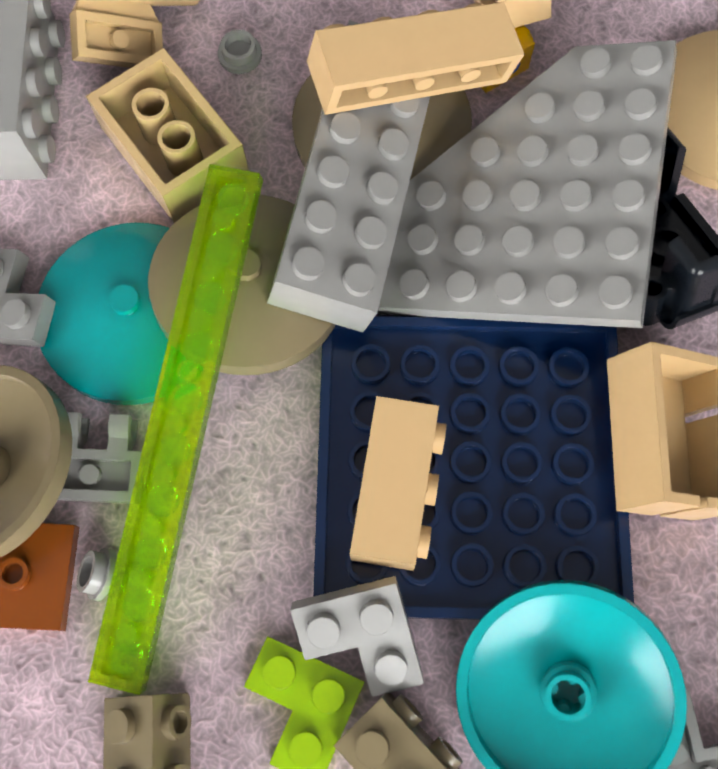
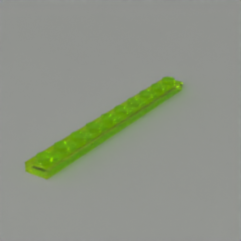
M209 164L91 666L89 683L137 695L146 691L263 184V178L260 173Z

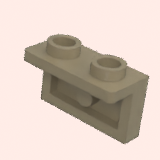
M188 693L104 698L103 769H191L190 695Z
M384 693L334 744V747L354 769H459V765L463 762L455 749L444 738L439 736L434 741L419 725L423 720L422 715L402 694L395 699L390 693Z

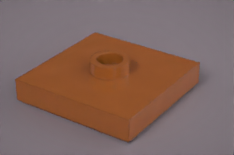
M42 523L26 541L0 558V628L66 631L80 527L71 524Z

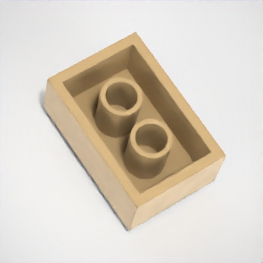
M164 48L86 95L102 130L174 223L192 209L211 200L250 174L243 144Z

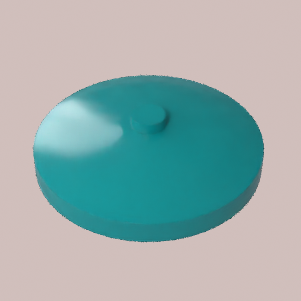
M135 222L100 229L69 247L47 273L39 294H46L56 301L45 345L40 348L52 369L68 385L81 394L94 400L116 405L145 404L166 398L182 390L198 378L206 369V367L184 356L167 339L157 322L150 301L148 289L150 263L160 240L169 230V227Z
M553 580L529 585L509 594L490 608L478 622L464 647L458 666L456 700L459 718L472 750L486 769H667L672 763L683 738L687 715L686 689L678 660L669 641L656 623L641 608L622 595L599 585L573 580Z

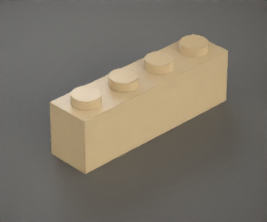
M505 2L487 5L473 3L460 9L440 12L437 10H427L414 16L394 19L391 17H380L368 23L348 26L333 24L324 29L315 30L307 64L324 114L328 115L506 83L525 54Z

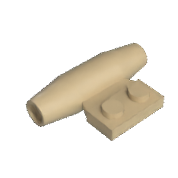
M76 0L69 14L72 61L132 68L163 48L162 22L158 21L152 7L195 6L200 0Z

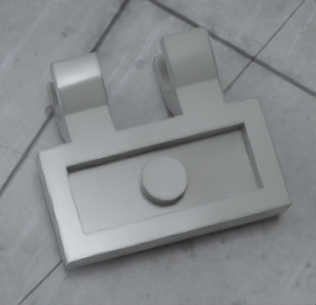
M67 412L72 430V456L67 479L58 500L142 504L147 454L143 451H133L137 439L138 421L132 420V416L129 414H109L107 450L84 449L83 445L86 444L88 439L90 419L82 418V414L79 412Z

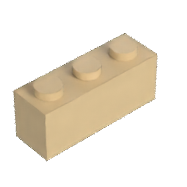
M376 396L350 548L351 561L414 571L417 558L427 559L432 527L422 525L424 505L435 506L439 474L429 473L432 453L442 455L447 424L437 422L439 406Z

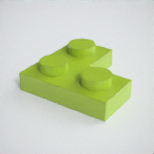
M267 636L244 687L293 710L269 764L279 769H328L336 750L334 744L343 734L364 681L315 658L305 660L302 652Z

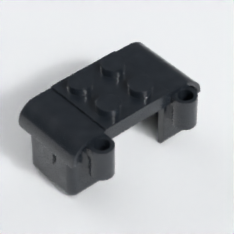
M669 127L667 129L643 326H650L660 322L665 328L674 329L718 311V235L684 193L676 195L686 147Z

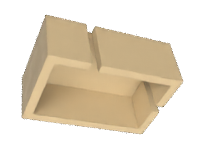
M651 341L608 358L607 373L616 511L644 515L659 514L660 517L692 521L718 517V415L685 423V417L718 408V357Z

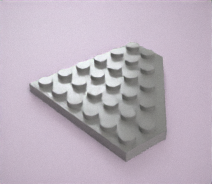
M676 40L575 46L409 181L377 314L643 328L677 57Z

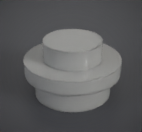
M245 30L230 31L222 38L218 47L219 62L230 73L245 74L251 72L261 62V46L257 39Z
M103 548L99 552L90 550L84 556L77 575V589L81 593H86L90 600L100 602L105 599L108 593H113L117 589L122 576V564L117 562L116 552L112 549Z

